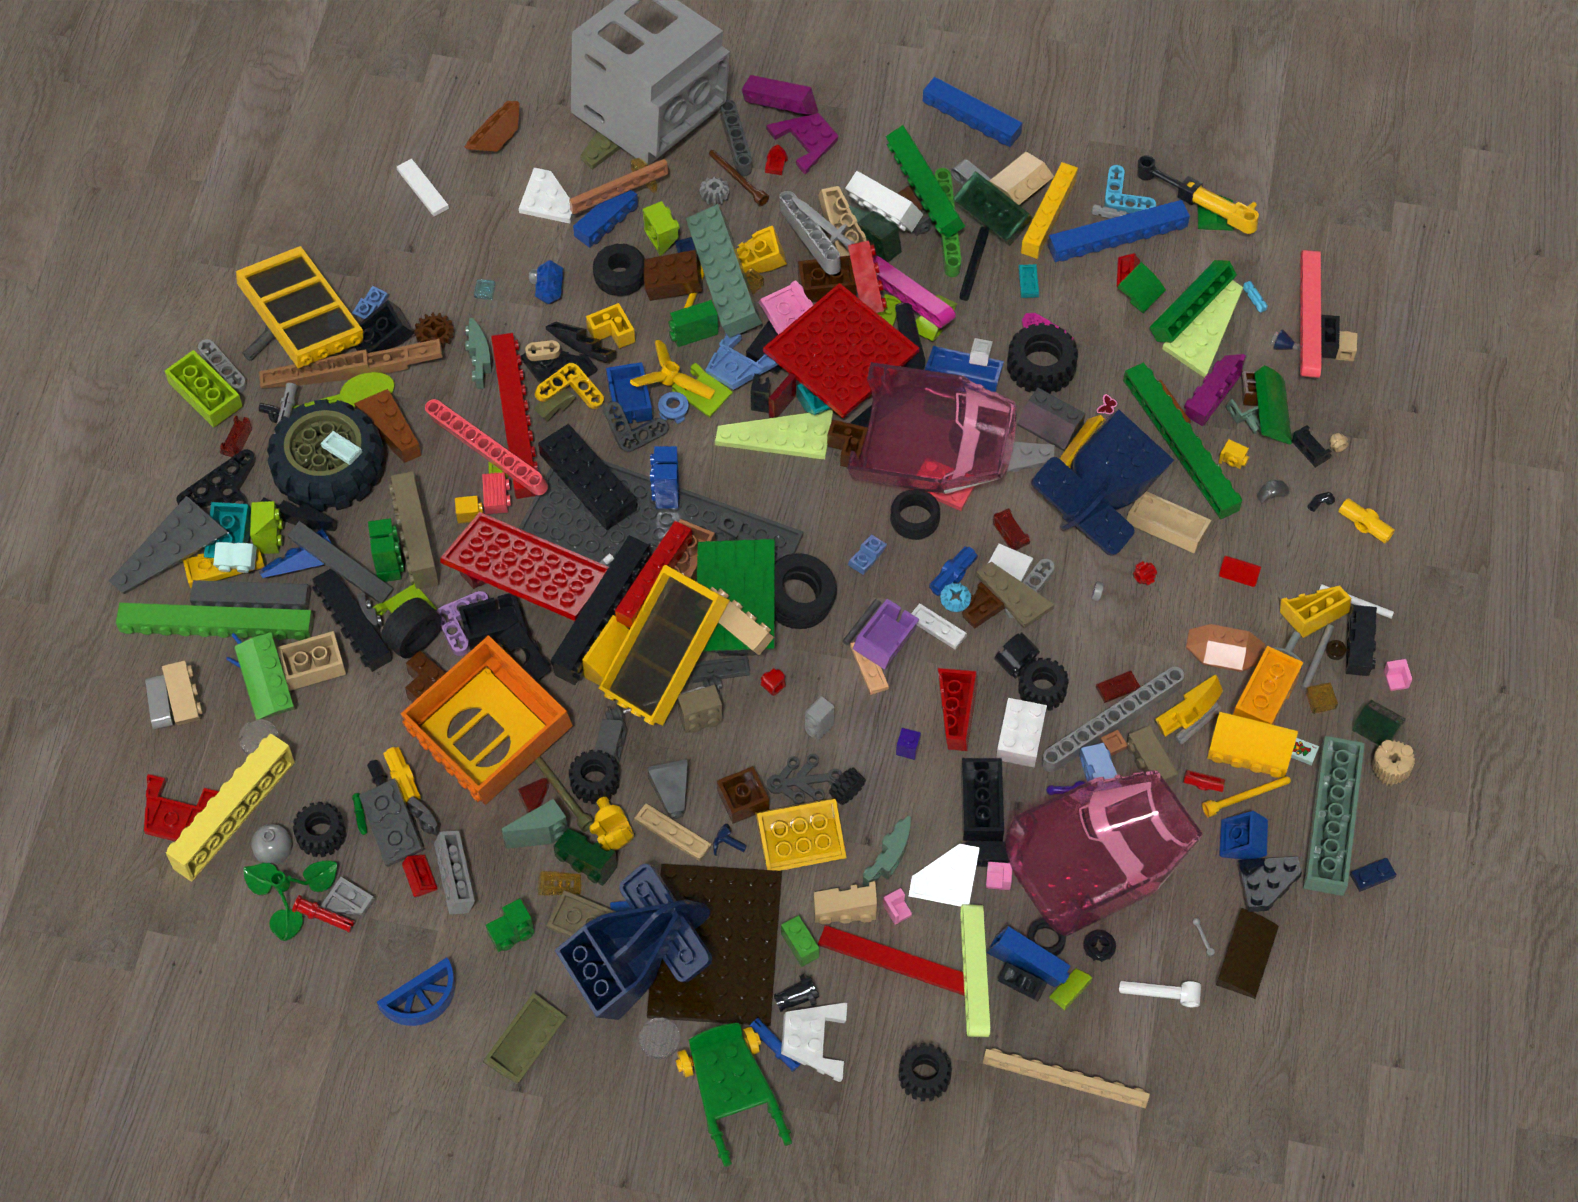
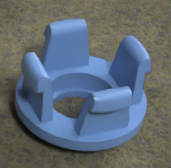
M678 392L664 394L658 402L660 417L667 421V418L674 419L676 424L685 420L684 416L689 407L687 398ZM673 399L680 402L677 408H669L667 405L672 403Z

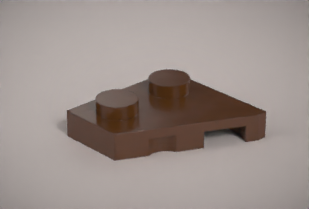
M982 582L978 584L977 591L971 596L969 606L962 612L963 618L974 629L1005 609L1004 603Z

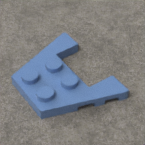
M726 334L724 340L722 339L719 343L720 347L717 353H714L705 369L707 374L733 390L752 380L754 373L761 375L779 365L767 354H764L755 362L733 350L732 348L742 340L741 334L731 338Z

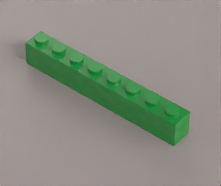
M904 125L885 136L889 142L886 144L892 153H896L894 155L895 160L898 164L902 163L901 170L905 176L909 175L907 178L908 182L912 187H916L914 192L919 199H923L921 204L926 211L930 210L928 215L931 220L937 222L935 227L940 234L944 233L949 238L964 228L963 221Z

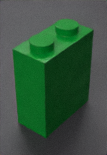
M712 300L670 313L668 324L671 331H669V336L672 342L675 341L677 347L718 335V313Z

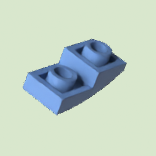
M372 286L366 297L360 299L352 313L362 319L367 318L385 303L389 297L388 293Z
M871 535L861 544L860 550L849 560L848 566L864 575L882 554L887 544Z

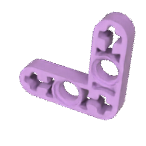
M483 591L472 593L437 609L438 614L442 618L440 628L452 652L457 656H463L469 651L468 641L458 623L461 618L457 608L460 605H468L470 602L475 603L477 599H488V595ZM445 613L446 615H448V623H446V620L444 617H442V614ZM452 627L458 630L453 635L447 633V630ZM457 639H459L460 644L463 646L462 649L457 647Z

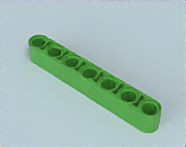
M939 168L935 172V177L955 208L951 173L946 168ZM958 232L949 238L942 233L940 238L944 272L949 277H957L961 270Z

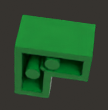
M520 898L502 907L504 916L485 925L487 933L498 952L502 950L507 951L514 944L520 941H527L534 934L531 916Z

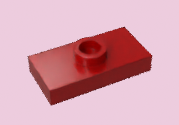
M1186 770L1184 783L1195 785L1198 789H1211L1223 792L1225 780L1222 778Z

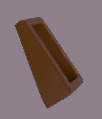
M1242 371L1243 405L1258 406L1256 381L1247 380L1255 379V372Z

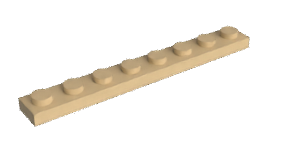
M986 1049L983 1064L1142 1108H1146L1150 1094L1145 1093L1140 1088L1131 1089L1125 1087L1122 1083L1105 1082L1100 1077L1091 1078L1084 1076L1083 1073L1078 1071H1065L1060 1066H1047L1038 1060H1025L1020 1055H1007L998 1049Z

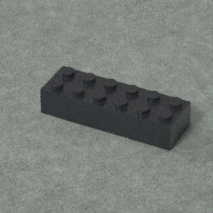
M569 423L538 443L540 456L606 530L637 511L636 498Z

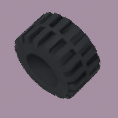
M1043 657L1038 658V661L1033 659L1030 661V664L1027 663L1024 669L1021 670L1018 693L1021 694V700L1047 705L1046 709L1048 711H1051L1053 706L1055 708L1059 707L1066 697L1069 683L1068 673L1064 671L1063 665L1058 666L1059 662L1056 660L1054 662L1051 661V658L1043 660ZM1047 680L1053 687L1050 689H1040L1033 682Z
M592 749L589 750V753L582 752L581 757L576 756L574 758L575 762H571L569 780L572 792L576 794V798L579 800L582 798L584 803L591 801V804H595L599 798L607 797L610 800L611 794L615 795L617 793L616 789L619 788L620 781L618 765L613 757H609V753L605 752L602 754V750L593 752ZM594 771L605 775L601 781L595 783L583 779L588 773Z
M313 802L310 803L308 808L304 806L302 812L298 811L296 814L297 818H294L293 831L301 850H304L308 855L312 853L313 857H317L318 854L321 857H326L325 854L329 853V855L334 854L333 850L336 849L338 851L340 849L339 844H344L346 827L341 813L338 812L335 806L332 807L330 803L323 805V802H318L317 805H314ZM317 824L330 825L329 830L322 835L309 834L310 830Z
M920 1043V1047L914 1045L911 1051L907 1049L905 1056L902 1055L898 1078L901 1081V1088H905L907 1095L912 1094L913 1099L916 1100L919 1097L921 1101L925 1102V1098H929V1101H932L935 1096L941 1097L942 1092H946L952 1073L950 1059L947 1060L948 1055L946 1052L941 1053L942 1048L937 1047L935 1049L934 1044L929 1043V1046H925V1043ZM926 1064L932 1066L936 1070L937 1075L930 1080H921L914 1075L913 1069L919 1065Z

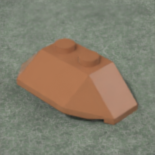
M1209 624L1189 629L1186 649L1191 651L1203 665L1243 672L1259 663L1266 644L1249 631Z

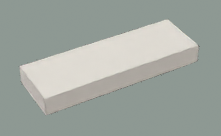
M920 603L911 613L919 618L917 626L955 650L967 636L966 632Z

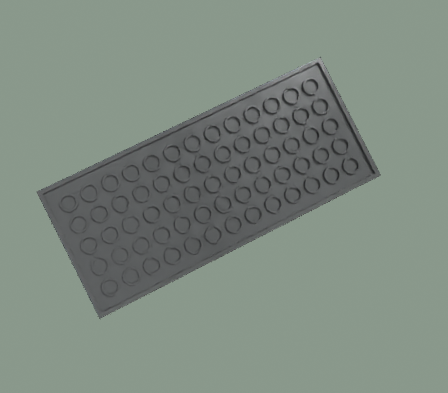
M603 461V463L636 498L637 511L606 530L554 470L550 468L545 477L548 490L543 495L535 496L519 526L521 530L596 562H600L609 553L615 558L628 535L649 544L652 556L674 521L679 522L680 519L714 532L715 541L729 540L731 535L717 528L724 512L743 521L741 531L755 537V540L775 539V561L785 555L795 554L803 537V531L680 487L679 508L656 509V502L652 501L649 476ZM727 519L724 521L726 528L732 529L734 527L731 520ZM690 591L686 601L696 604L697 594Z

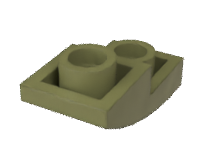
M564 388L548 401L540 402L534 410L548 421L559 408L564 411L575 399V396Z

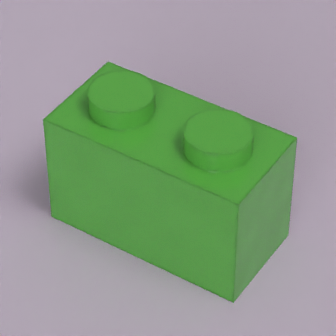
M799 915L781 925V935L801 967L819 958V947Z

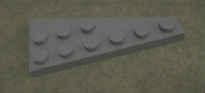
M186 496L109 579V582L123 594H126L149 578L159 575L163 570L173 567L197 553L198 550L213 544L215 540L222 536L225 537L229 533Z

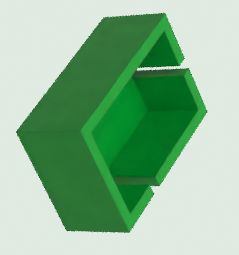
M391 518L368 521L369 536L372 538L370 539L371 554L377 577L383 582L402 580L401 572H404V565L401 558L402 549L396 525H392Z

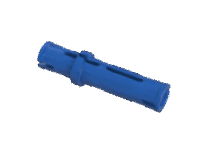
M759 1018L755 1020L756 1023L753 1021L749 1027H752L753 1031L758 1033L760 1039L776 1054L775 1057L778 1060L781 1059L792 1072L795 1071V1067L798 1068L801 1063L781 1054L782 1042Z

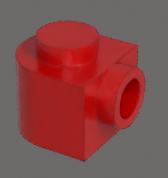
M773 668L770 672L762 675L760 685L774 696L786 686L785 675L781 670Z

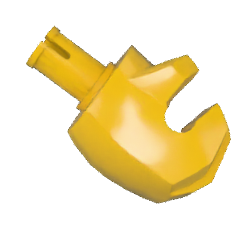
M607 797L599 798L596 803L600 810L595 815L594 823L589 827L590 832L598 836L597 841L602 845L601 848L607 852L610 849L617 851L631 842L634 838V833L622 808L617 805H610Z

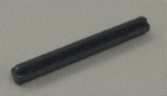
M981 227L959 294L961 300H969L989 234V228Z

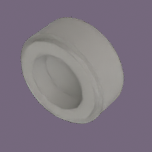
M1096 581L1091 597L1092 600H1100L1104 588L1102 582Z

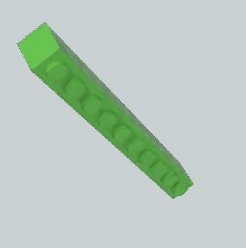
M119 603L116 619L119 632L125 634L142 633L150 635L155 633L166 636L180 634L182 636L199 635L201 637L219 636L226 638L235 633L238 638H247L271 632L273 638L278 640L296 639L299 641L312 637L314 623L311 610Z

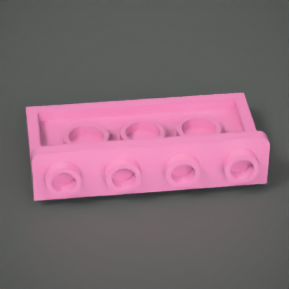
M796 280L789 286L761 298L758 302L778 335L813 306L811 300L805 295L803 287Z

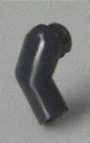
M1331 492L1318 494L1307 507L1310 511L1315 512L1323 502H1326L1327 505H1332L1335 502V497Z

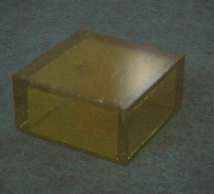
M1331 682L1307 687L1305 693L1313 714L1337 708L1338 702Z

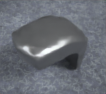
M1270 480L1260 489L1257 498L1263 503L1274 496L1285 497L1290 491L1284 481Z

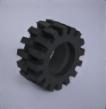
M849 768L848 771H844L843 775L841 774L834 781L835 783L829 789V794L840 805H844L849 800H852L854 796H857L858 791L862 790L861 787L865 785L866 780L856 769Z

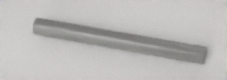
M1328 624L1325 628L1301 685V689L1304 691H1308L1333 632V625Z

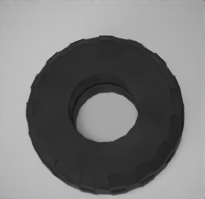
M617 243L605 247L597 253L593 261V275L596 284L602 291L615 296L630 295L639 290L644 284V255L636 247L629 244ZM616 268L626 269L625 271L621 272L613 271Z

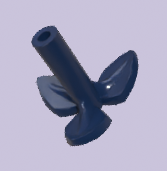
M724 824L719 829L714 839L713 852L715 856H717V848L721 842L742 852L747 847L744 843L728 836L731 833L728 824Z

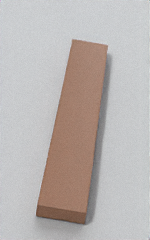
M662 159L569 199L572 214L581 212L667 175V161Z

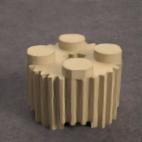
M1386 740L1382 742L1381 746L1379 745L1372 759L1371 768L1374 770L1373 773L1376 774V777H1380L1379 780L1382 781V784L1386 783L1387 786L1388 784L1392 786L1409 778L1415 764L1413 749L1411 746L1404 745L1403 742L1400 743V741L1396 742L1395 740L1393 742Z

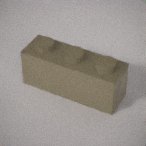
M1150 725L1130 733L1127 740V749L1135 756L1136 765L1140 770H1143L1145 780L1152 779L1151 786L1154 791L1176 783L1178 773Z

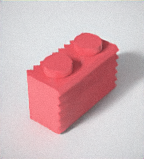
M504 472L482 474L485 514L508 513V506H511L510 495H507V490H510L509 479L505 478Z

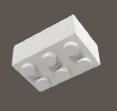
M1008 698L996 758H1002L1004 762L1035 768L1047 705Z

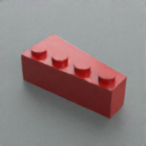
M868 240L848 245L859 299L878 315L885 314L887 302L886 298H882L881 294L884 288L882 280L878 279L877 273H880L878 262L875 263L874 259L876 255L874 244L871 245Z
M938 668L948 750L968 751L978 686L976 671Z

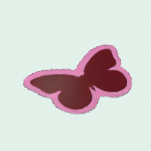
M1105 394L1103 396L1104 404L1098 407L1097 413L1112 414L1114 407L1117 406V401Z

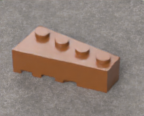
M388 389L354 403L355 409L359 408L372 419L373 425L378 428L381 440L404 463L421 456L419 443Z

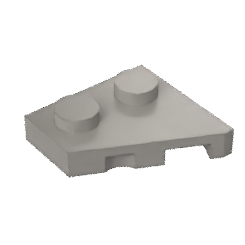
M340 877L320 907L336 914L364 916L375 898L343 877Z

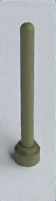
M538 757L535 760L536 765L577 817L579 828L583 832L588 831L590 825L594 823L593 818L581 811L543 759Z

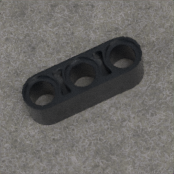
M968 841L964 843V845L979 847L976 867H987L988 862L1012 863V867H1019L1023 864L1022 844L1019 842Z

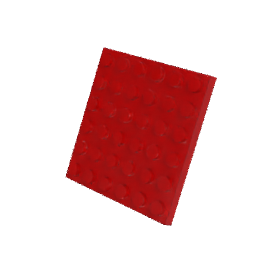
M839 283L764 346L763 352L789 374L795 375L801 384L844 418L919 353L920 348Z

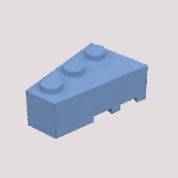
M1104 743L1080 749L1079 758L1090 792L1094 789L1121 784L1111 761L1110 751L1106 749Z

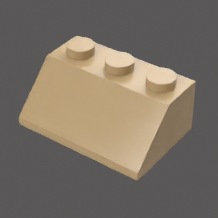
M1024 152L990 179L988 183L1006 209L1010 210L1020 205L1054 176L1043 161L1028 152Z

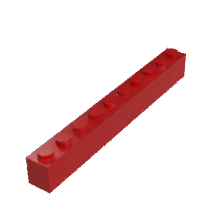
M513 333L493 335L491 338L508 451L538 471L537 461L533 462L532 457H536L535 448L530 446V442L533 441L532 430L528 431L527 427L531 426L530 415L525 414V411H529L527 400H523V396L526 395L525 384L521 385L520 382L524 380L523 371L518 369V366L522 365L520 354L516 355V351L519 350L518 339L514 340ZM513 479L516 499L536 496Z

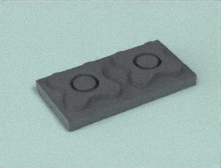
M395 778L359 795L385 866L389 867L404 860L407 856L423 851L406 802Z

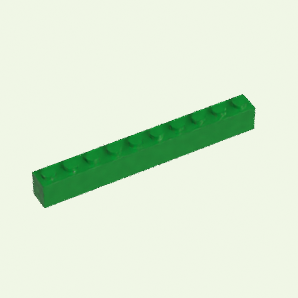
M1143 362L1125 370L1124 383L1221 520L1240 511L1242 504L1240 494L1232 488L1231 481L1225 478L1221 467L1213 461L1211 453L1204 448L1201 439L1192 431L1190 423L1184 420L1182 412L1175 407L1171 396L1165 393L1161 382L1155 379L1151 368H1148Z

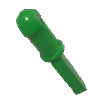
M354 793L352 800L357 826L360 833L365 835L367 827L363 813L364 809L359 797L360 794Z

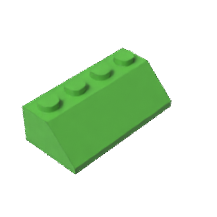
M272 633L253 637L234 646L256 720L295 710Z

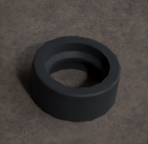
M1041 918L1033 922L1029 928L1027 938L1036 943L1034 937L1038 930L1047 928L1055 931L1059 938L1057 945L1053 948L1044 949L1055 956L1060 955L1065 947L1067 937L1062 924L1052 918Z

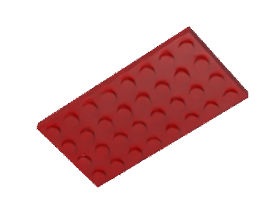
M481 512L475 516L440 558V563L573 621L577 619L609 568L606 565Z

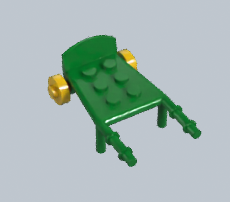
M739 1023L717 1026L689 1039L691 1056L688 1057L684 1049L677 1052L678 1059L675 1060L678 1071L683 1072L685 1078L693 1076L692 1067L694 1066L706 1115L708 1133L712 1134L711 1139L715 1141L719 1152L718 1158H721L724 1167L730 1166L732 1162L729 1157L730 1151L726 1149L722 1138L723 1132L719 1130L716 1120L767 1103V1111L777 1124L778 1136L782 1137L785 1146L792 1144L791 1131L787 1129L782 1116L784 1113L779 1109L776 1098L753 1057L754 1054L760 1053L758 1046L761 1044L760 1037L757 1032L754 1033L752 1027L743 1029V1038Z

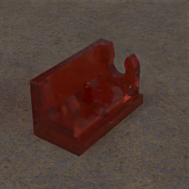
M238 416L234 417V424L225 442H222L220 445V454L233 457L242 451L252 431L250 420L247 417L243 418V422L238 419Z
M1010 508L995 513L993 525L1009 548L1018 550L1030 544L1028 534H1024L1017 524Z

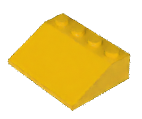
M1219 712L1207 759H1211L1216 763L1230 764L1235 768L1242 767L1250 769L1255 773L1262 772L1270 774L1275 778H1283L1289 766L1298 731Z
M835 798L755 812L767 870L781 871L847 858Z

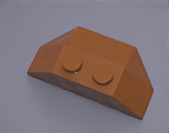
M506 101L468 139L464 147L480 151L497 152L501 150L503 144L511 139L514 132L518 129L519 102Z

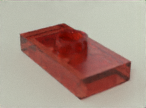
M1132 671L1096 684V689L1104 703L1140 688Z

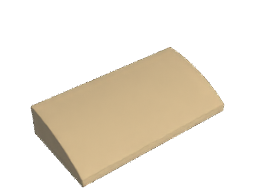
M1147 491L1135 501L1126 519L1132 526L1192 553H1195L1211 523L1210 519Z

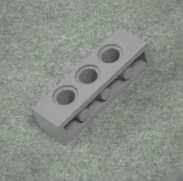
M459 831L439 832L434 842L449 915L469 913L475 900Z

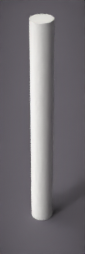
M1321 584L1319 590L1327 589L1330 587ZM1349 595L1352 598L1351 604L1377 607V614L1392 619L1393 611Z

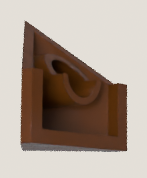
M911 185L897 193L911 201L919 210H924L921 199L918 198L914 192L915 188Z

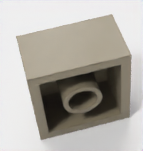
M715 685L678 696V714L685 733H695L702 728L715 727L723 722L722 703Z

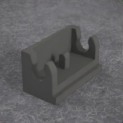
M602 719L594 752L602 750V754L605 752L609 753V757H613L617 764L620 763L628 731L622 720Z

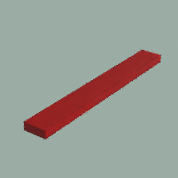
M826 925L823 929L818 946L965 996L964 974L961 971Z

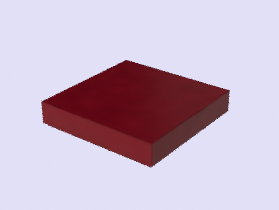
M792 373L770 395L769 418L779 417L796 397V376Z

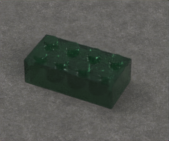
M976 171L953 198L958 206L1009 246L1032 220L1031 215Z

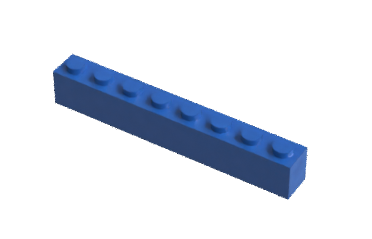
M1179 200L1049 235L1047 246L1055 262L1066 261L1069 258L1081 257L1085 254L1099 252L1110 247L1114 248L1125 243H1133L1136 240L1148 239L1155 235L1188 227L1190 215L1183 201Z

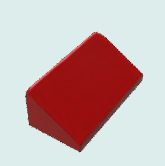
M1135 253L1118 257L1117 288L1140 264V260Z
M1224 556L1219 577L1255 587L1261 566Z
M425 854L407 856L402 862V866L413 896L419 897L436 891L438 888Z

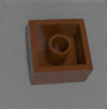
M753 766L717 780V792L732 824L754 816L755 812L769 810V798Z

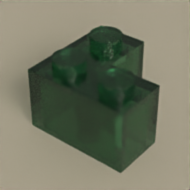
M871 211L858 222L866 239L872 245L874 244L875 256H879L886 262H889L902 252L899 228L895 223H891L875 211Z

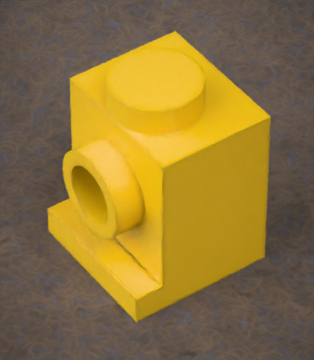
M1228 439L1221 451L1218 463L1226 462L1232 467L1241 469L1242 466H1246L1250 456H1247L1249 448Z

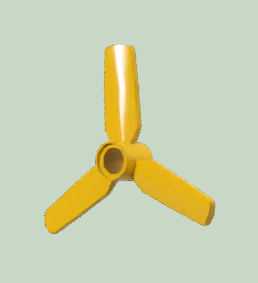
M660 340L655 341L658 360L662 367L661 371L652 372L630 380V383L636 387L656 382L670 386L675 382L678 386L707 399H711L715 392L713 388L686 374L678 373L679 365L671 361L665 343Z

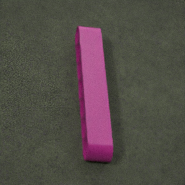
M874 256L875 263L878 262L880 273H877L878 279L882 280L883 288L901 302L911 304L914 311L938 328H942L956 318L954 310L948 304L881 257Z

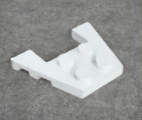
M847 1003L785 1012L781 1054L803 1065L807 1064L817 1069V1072L823 1075L827 1074L834 1077V1080L841 1082L843 1079L844 1061L823 1058L825 1021L845 1023Z

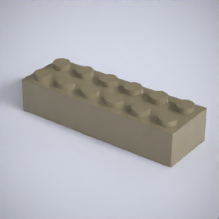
M413 471L392 475V483L389 484L410 582L411 584L415 583L416 589L438 586L439 583Z

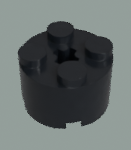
M1021 632V634L1018 633L1003 646V653L999 651L994 659L1010 676L1016 679L1020 676L1021 670L1027 663L1030 664V661L1033 659L1037 660L1036 656L1040 651Z

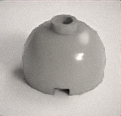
M266 824L258 828L251 839L252 852L261 863L279 864L285 861L291 853V837L281 825Z

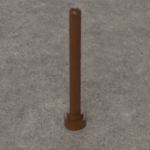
M709 151V155L753 195L755 203L763 206L768 202L769 195L766 192L757 190L716 151Z

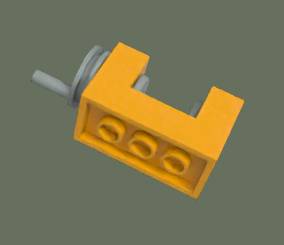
M1293 632L1285 649L1266 647L1235 707L1233 715L1275 725L1276 718L1286 699H1289L1303 669L1304 662L1296 654L1292 653L1301 636L1299 632Z

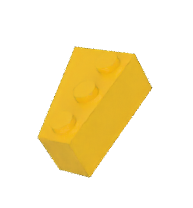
M1341 586L1318 590L1315 594L1305 596L1304 593L1300 594L1297 598H1282L1280 613L1304 638L1348 614L1352 598Z

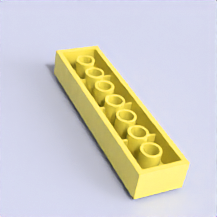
M271 733L267 738H263L259 743V747L254 753L252 752L248 755L246 762L234 771L233 777L221 786L219 793L208 801L205 809L195 816L191 825L183 829L180 837L176 842L169 845L166 852L176 872L191 882L197 877L293 766L295 762L288 744Z

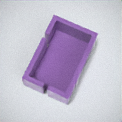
M886 599L860 632L853 647V650L884 670L915 632L919 622V618L906 610L902 613L900 621L897 622L901 607L889 599Z

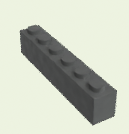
M193 580L190 602L194 606L308 610L311 593L308 584Z

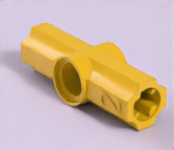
M1349 498L1339 508L1338 512L1354 522L1355 527L1360 532H1369L1383 543H1387L1395 532V529L1379 519L1378 514L1370 508L1364 509Z
M399 747L387 749L383 753L384 758L390 769L391 778H395L399 784L406 805H408L407 802L412 796L420 800L421 797L414 783L412 771L409 765H406Z

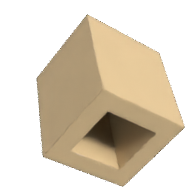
M1340 331L1339 349L1335 359L1354 361L1357 352V333Z

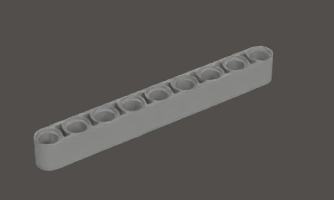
M1179 667L1169 668L1046 749L1042 759L1043 769L1047 772L1057 771L1078 757L1082 747L1096 745L1100 742L1101 737L1119 730L1178 691L1184 679L1183 670ZM1126 707H1129V708H1131V709H1133V710L1129 711V710H1126L1125 708H1126ZM1112 717H1113V718H1116L1117 720H1116V721H1113V720H1111V719H1109V718H1112ZM1094 728H1100V729H1102V730H1101V731H1097V730H1095ZM1079 738H1085L1086 741H1080ZM1069 748L1071 751H1064L1063 749ZM1052 758L1056 761L1050 762L1047 759Z

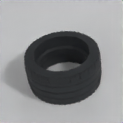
M418 597L404 602L389 616L382 629L381 637L396 654L405 659L411 658L417 652H422L432 643L440 630L442 618L426 601Z

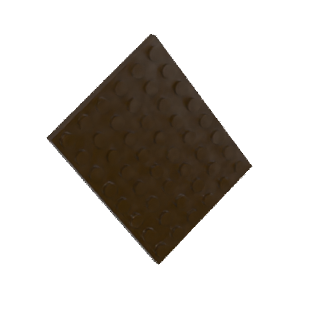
M661 864L660 876L676 901L690 900L704 903L710 909V915L707 920L695 930L711 953L712 961L708 967L689 982H680L675 978L662 958L656 978L649 988L647 1018L728 1024L739 1023L744 1025H751L753 1021L756 1023L755 1020L759 1018L765 1026H771L782 871Z

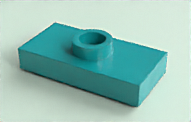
M1037 264L1019 265L1021 298L1039 297Z

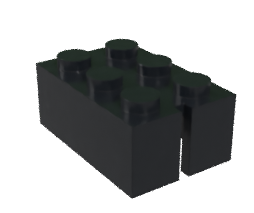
M508 593L498 596L500 607L498 610H496L494 597L458 607L470 651L488 635L496 643H500L496 635L514 623L519 622L520 625L523 624L525 626L515 595Z

